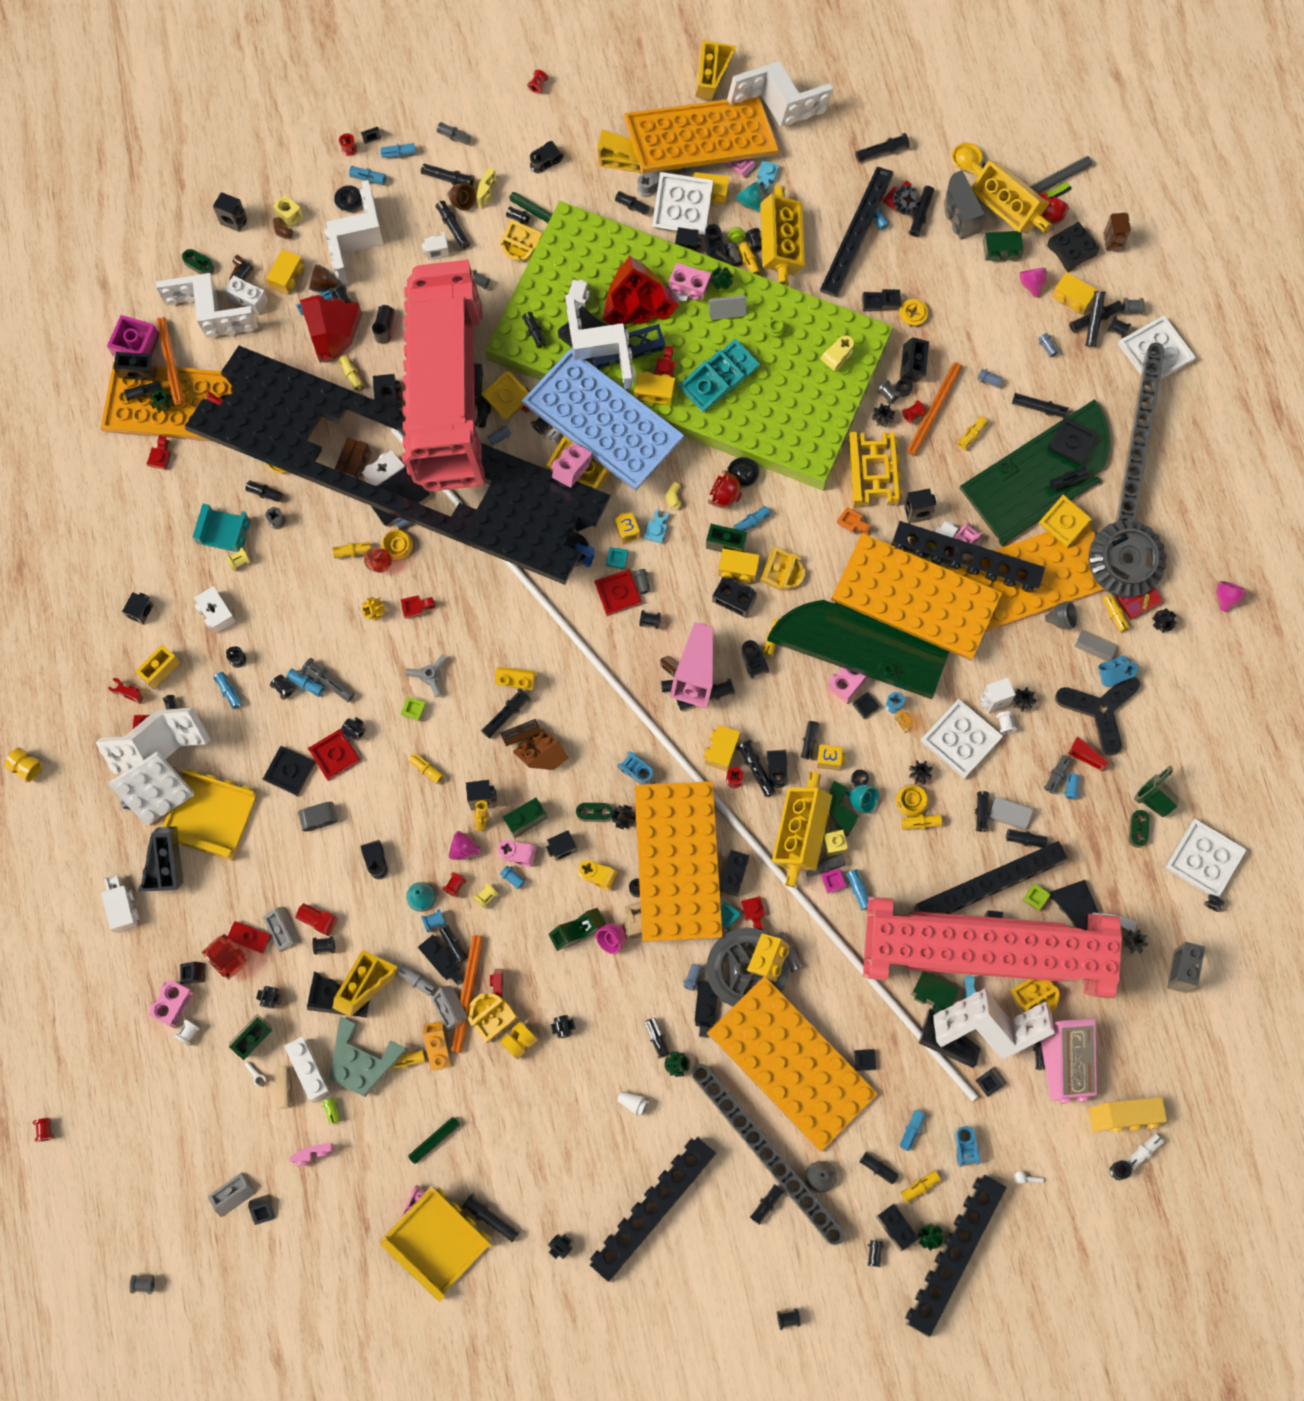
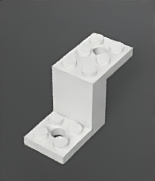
M778 61L733 76L727 100L731 105L761 95L781 127L826 112L833 87L831 84H826L799 93L782 64Z
M368 180L361 181L363 189H360L365 213L327 221V229H324L326 239L328 240L329 253L332 258L333 271L335 272L336 280H340L342 286L349 285L343 253L384 245Z
M210 273L156 281V288L165 305L195 301L197 322L205 338L234 335L239 332L248 333L259 329L251 306L220 311L218 290Z
M573 294L565 295L574 359L580 360L619 354L624 389L632 388V382H635L634 365L630 366L632 364L631 347L627 348L629 346L628 329L624 330L623 324L582 329L580 318H576L579 317L578 301L573 299Z
M192 707L156 710L126 736L100 738L95 743L113 774H122L157 751L166 759L180 746L204 745L211 739Z
M986 989L975 992L968 998L958 1001L947 1009L933 1015L936 1041L941 1047L976 1029L1001 1060L1055 1033L1050 1006L1046 1002L1010 1019Z

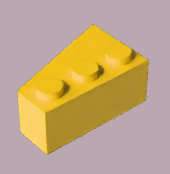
M702 40L698 57L696 98L713 99L734 56L736 45Z
M601 129L597 147L599 167L641 173L631 139Z
M362 950L334 998L333 1009L351 1017L396 977L398 967Z
M1162 1097L1108 1102L1088 1108L1093 1132L1111 1130L1112 1133L1123 1132L1124 1128H1129V1131L1141 1130V1126L1153 1129L1159 1128L1160 1123L1167 1122Z

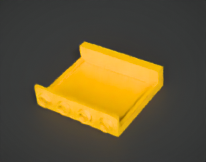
M191 768L188 771L181 769L182 779L194 791V796L169 811L162 827L177 826L180 845L233 861L258 796L253 792L254 789L248 786L237 787L234 782L229 780L222 782L210 774L203 776L199 774V771Z
M431 1186L379 1240V1243L440 1303L445 1297L444 1293L487 1247L491 1248L492 1245L489 1242L491 1238L483 1230L479 1232L475 1228L476 1223L469 1216L464 1218L460 1214L462 1209L454 1201L450 1204L445 1199L448 1195L440 1187L435 1189Z

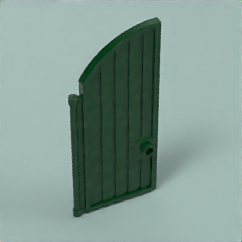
M1095 399L1066 417L1098 434L1081 466L1047 450L1063 421L1061 420L960 485L959 489L999 539L998 542L1001 546L1006 545L1008 541L1038 523L1062 495L1071 501L1101 482L1100 478L1094 475L1105 467L1109 454L1110 436L1104 413ZM1082 467H1086L1089 477L1075 482L1073 486H1065L1056 491H1053L1050 486L1051 479L1060 477L1067 471L1073 472Z
M826 600L805 603L792 609L776 622L767 638L769 642L929 699H933L949 651L837 602L834 604Z

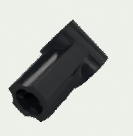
M389 305L379 306L376 321L372 326L374 338L379 344H385L391 339L390 330L395 310Z

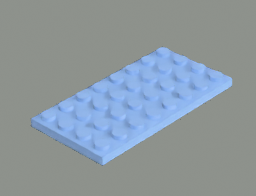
M571 348L522 400L525 406L570 441L592 452V458L635 491L684 439V435L588 361L585 359L575 360Z

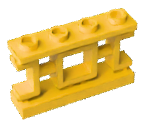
M890 431V433L882 432V441H864V433L857 435V432H849L848 447L853 508H861V505L868 506L869 497H886L887 505L894 503V506H898L899 499H902V488L898 486V482H901V472L897 471L899 454H896L895 448H898V437H894V431ZM887 441H889L890 462H888V454L878 455V449L886 448ZM858 442H860V450L870 449V455H862L861 463H859ZM866 463H884V475L867 476ZM890 475L892 476L893 496H891V489H881L880 483H889ZM860 476H862L863 484L873 483V489L864 490V497H862Z

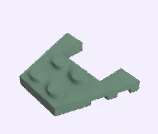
M340 1017L329 1080L366 1097L382 1080V1076L397 1063L396 1061L400 1056L408 1051V1048L390 1040L382 1059H379L350 1045L358 1024Z

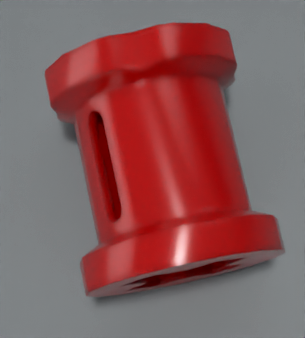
M535 70L534 76L528 82L527 87L532 92L539 94L542 92L544 82L548 80V75L542 70Z
M350 133L342 134L339 137L342 153L345 156H353L357 152L354 136Z
M917 400L908 409L904 408L902 414L904 419L911 424L920 415L924 416L926 409Z
M732 767L727 771L726 783L730 788H739L743 783V771L738 767ZM738 775V780H731V776L736 777Z
M452 872V877L447 885L443 886L442 890L457 898L458 891L467 881L462 876Z
M41 1118L32 1121L36 1130L35 1142L54 1139L50 1130L51 1118Z

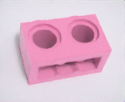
M676 263L669 280V290L675 294L688 295L693 300L699 299L703 301L711 283V273Z
M572 443L569 448L563 450L561 457L553 462L551 467L553 469L552 478L572 487L590 466L592 452Z
M840 667L842 670L839 674H834L828 682L830 683L829 691L847 704L868 677L859 673L853 675L848 669ZM845 683L847 688L840 689L838 684Z
M169 979L167 983L165 982L160 989L161 994L158 999L151 1004L149 1015L175 1028L194 992ZM178 989L179 995L172 999V991ZM168 1007V1014L162 1017L161 1010Z

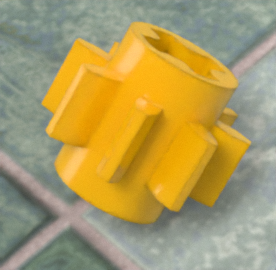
M374 597L366 599L365 603H362V613L367 620L373 619V621H376L385 614V605L380 598L374 599Z

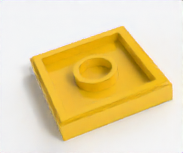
M507 370L481 393V396L506 422L524 406L522 400L529 394V391Z
M1062 495L1038 524L1067 548L1092 518Z

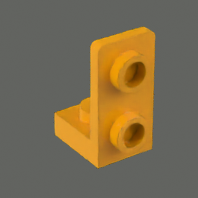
M442 1021L423 1025V1037L432 1071L451 1066L444 1036L445 1028Z

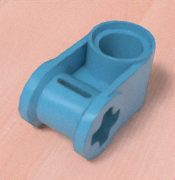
M1124 655L1103 662L1098 666L1101 683L1106 687L1114 686L1119 682L1133 678L1138 672V666Z
M629 751L625 760L617 765L619 770L631 777L639 785L652 784L654 780L652 768L636 754ZM643 772L650 774L646 779H642L639 776Z
M969 1126L958 1128L954 1133L958 1166L962 1167L963 1164L971 1163L979 1165L980 1156L974 1130ZM962 1130L968 1131L970 1135L969 1140L966 1142L960 1138Z

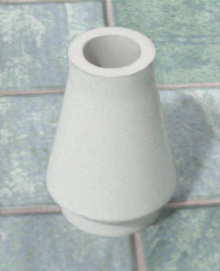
M624 1091L620 1093L617 1100L618 1103L625 1106L636 1116L638 1114L643 1116L649 1105V1101L645 1097Z

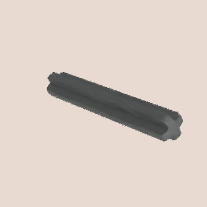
M1085 156L1031 185L1030 188L1037 194L1091 166L1092 159L1089 156Z

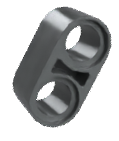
M324 802L298 811L303 832L313 831L338 822L333 802Z

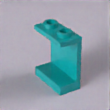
M202 503L192 538L199 545L239 552L245 544L244 535L250 527V519L244 511L239 516L214 511L209 504Z

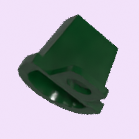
M1170 765L1159 775L1155 774L1140 788L1134 798L1138 804H1145L1161 817L1167 816L1178 807V797L1163 782L1172 774L1173 767Z

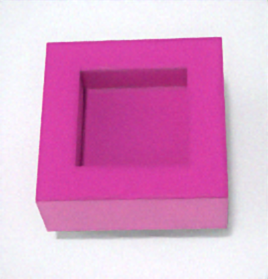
M840 868L821 874L827 894L846 888Z

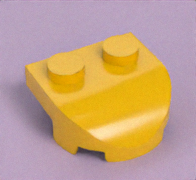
M510 219L504 236L501 235L500 244L508 258L524 261L532 257L543 233Z
M776 546L772 547L760 581L781 591L798 586L805 576V568L802 566L801 558L795 553L789 554Z
M1027 979L1009 990L1022 1012H1026L1046 1002L1050 1006L1052 1013L1057 1008L1060 997L1057 986L1055 987L1051 981Z
M483 993L474 998L470 1004L471 1008L468 1016L471 1026L476 1028L486 1043L490 1042L519 1018L503 997L492 993Z

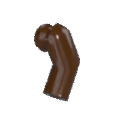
M275 217L273 219L275 234L284 239L292 238L293 230L283 226L280 217Z

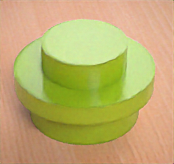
M734 227L730 229L728 234L729 242L738 244L745 240L746 234L742 228Z
M772 319L767 324V333L773 337L781 336L785 331L784 323L779 319Z

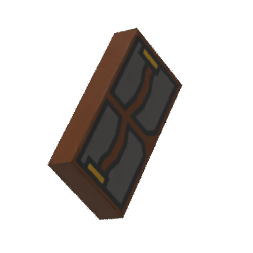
M533 719L503 731L500 735L505 746H509L541 733V729L537 720Z

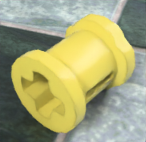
M243 548L232 556H226L233 571L244 563H250Z
M486 883L485 888L478 895H474L473 898L482 908L486 909L487 904L499 895Z

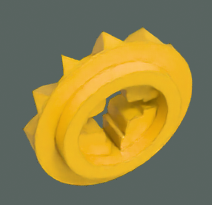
M909 299L902 303L899 315L901 321H904L907 326L913 325L915 327L919 324L922 325L927 319L928 309L922 301ZM915 308H917V309H916V314H917V315H914V316L911 318V316H910L911 313H910V312H913V310H915Z

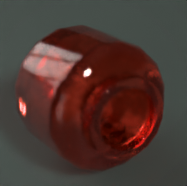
M374 547L365 553L364 564L373 572L383 573L390 568L392 557L387 550Z

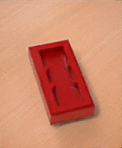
M234 921L226 939L264 954L271 935Z

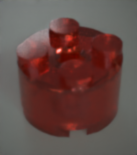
M223 934L213 940L201 954L204 958L207 956L210 959V965L229 981L246 965L247 959L243 951L238 947L234 949L230 938Z

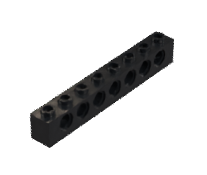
M899 521L891 543L895 547L894 549H900L903 552L906 550L913 552V555L920 558L924 556L929 557L932 562L938 564L942 562L947 563L953 569L959 570L963 568L972 575L982 574L988 580L996 581L997 579L1003 581V584L1009 587L1016 585L1022 587L1021 590L1028 593L1036 592L1039 589L1046 568L903 521ZM913 536L917 539L918 543L912 545L908 542V538ZM926 543H934L936 549L933 551L928 550ZM944 549H952L954 555L951 557L947 556L944 553ZM963 554H969L972 557V561L965 562L962 557ZM981 560L989 561L990 567H982ZM999 566H1006L1008 573L1002 574L999 571ZM1019 571L1026 574L1025 580L1018 578L1017 573Z
M1057 841L921 901L915 905L914 910L917 912L951 914L1062 865L1068 857L1060 842Z
M699 1137L695 1140L691 1138L684 1146L686 1151L683 1155L678 1154L672 1160V1168L668 1172L664 1170L657 1178L660 1182L656 1187L650 1186L644 1194L645 1200L642 1203L637 1202L630 1210L633 1214L629 1219L623 1218L617 1226L618 1232L614 1236L610 1234L603 1242L606 1246L602 1251L597 1250L589 1259L592 1261L590 1266L607 1282H610L716 1155V1152ZM691 1154L698 1158V1162L694 1166H690L686 1162L687 1156ZM677 1170H681L685 1174V1178L680 1182L673 1179V1173ZM663 1186H668L671 1189V1195L667 1198L659 1194ZM649 1202H654L658 1205V1210L653 1214L646 1211V1205ZM636 1218H641L644 1221V1227L640 1230H636L632 1226ZM623 1234H628L631 1238V1242L627 1246H622L619 1243V1237ZM609 1250H614L617 1253V1259L614 1262H608L605 1258Z
M987 1175L976 1178L972 1186L975 1189L972 1196L968 1195L963 1203V1207H965L963 1214L957 1215L953 1223L956 1226L953 1233L949 1232L944 1240L946 1247L943 1252H938L934 1260L937 1263L934 1270L928 1271L924 1279L927 1282L924 1289L920 1288L915 1296L917 1303L914 1309L910 1307L905 1316V1319H907L906 1325L926 1337H931L1007 1188ZM980 1193L987 1195L988 1202L986 1205L979 1202L978 1196ZM971 1211L978 1214L979 1219L977 1223H972L969 1220V1213ZM961 1230H966L969 1233L968 1241L964 1242L959 1238ZM952 1248L957 1249L960 1253V1257L956 1261L952 1260L949 1255ZM942 1267H947L950 1270L948 1279H943L940 1276V1269ZM934 1285L938 1286L941 1291L938 1298H934L930 1294V1289ZM924 1304L928 1305L931 1309L928 1317L922 1316L920 1312Z

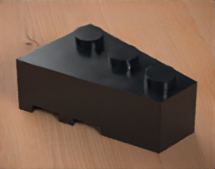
M177 826L157 827L150 836L145 868L143 869V877L138 892L178 890L184 883Z

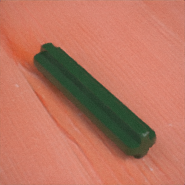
M517 192L511 193L509 196L511 202L546 223L549 222L552 213Z
M451 1117L408 1155L410 1161L416 1164L458 1128L460 1124L456 1118Z

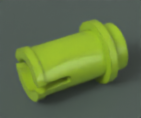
M334 1097L323 1100L321 1107L325 1109L329 1125L341 1121L336 1106L337 1100H334Z

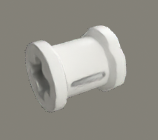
M1012 711L1001 712L996 716L1000 722L1001 735H1008L1017 731V727L1013 723Z
M184 1020V1025L174 1037L189 1046L193 1035L200 1028Z

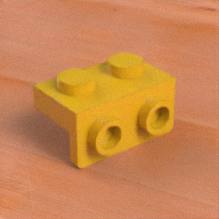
M502 666L496 668L495 685L533 690L537 671Z
M761 934L747 971L765 976L771 981L776 982L781 974L784 960L788 956L790 945L781 938Z

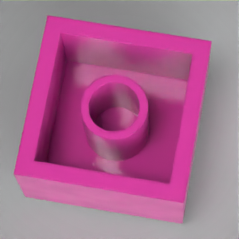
M120 315L107 347L114 357L116 352L151 354L159 337V332L154 324Z

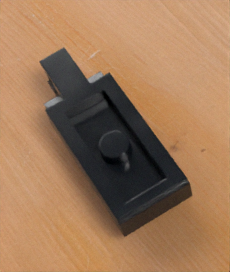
M433 934L418 946V949L443 978L448 980L451 977L457 985L463 981L462 977L457 973L460 970L458 963H456Z
M705 981L698 982L694 1020L695 1026L700 1027L699 1037L707 1038L708 1028L713 1027L717 995L714 994L709 982Z

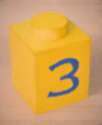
M625 512L619 514L615 518V526L622 544L640 539V531L633 513Z
M819 745L817 768L840 771L841 765H845L846 754L842 753L843 747Z

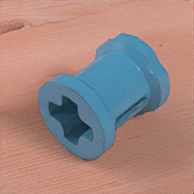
M893 692L888 696L886 702L887 711L896 714L902 710L905 702L902 694ZM893 700L897 701V705H893Z
M440 909L426 917L424 915L421 916L427 933L433 928L446 925Z

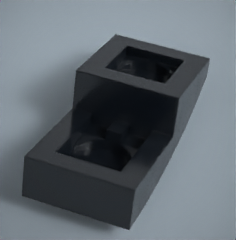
M882 289L881 292H863L862 294L863 312L885 311L901 307V294L898 289Z

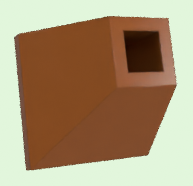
M544 729L541 730V733L519 744L513 751L529 768L554 770L569 759L559 742Z

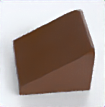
M670 656L661 658L660 667L674 677L679 663Z

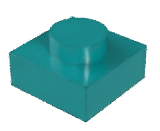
M609 547L606 567L625 570L628 550Z
M727 902L721 905L722 926L729 930L741 913Z

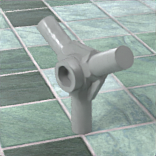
M442 654L433 665L425 666L421 670L407 668L406 676L420 677L421 681L431 686L434 696L436 698L440 697L442 693L437 683L440 676L439 669L448 658Z

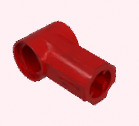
M305 903L298 908L295 917L326 936L330 935L338 920L334 915L326 911L321 912Z

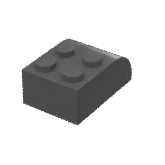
M963 170L954 173L949 180L944 207L947 219H950L952 222L954 233L958 234L961 240L980 233L985 214Z

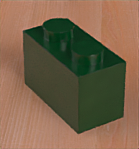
M1018 231L985 233L983 239L985 261L997 262L999 260L1015 261L1021 259L1024 250L1022 233Z
M711 523L706 539V549L722 552V549L744 552L747 532Z
M537 797L503 816V820L514 838L548 819Z
M923 971L911 995L914 996L915 1001L921 1004L928 1003L933 1006V1010L939 1012L952 1006L959 988Z
M257 1013L231 1040L229 1048L242 1060H245L272 1031V1026Z

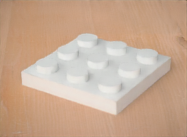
M660 172L652 227L677 230L678 227L699 230V234L705 235L714 180Z
M1165 315L1118 342L1119 347L1140 375L1144 356L1149 345L1154 342L1162 344L1165 352L1160 380L1193 362L1196 358ZM1151 352L1152 355L1158 356L1156 352ZM1148 368L1149 372L1155 373V370Z
M958 699L924 735L920 742L965 779L1003 736Z
M158 751L109 782V786L146 826L194 796V791Z
M1194 818L1164 869L1205 894L1219 897L1246 849Z

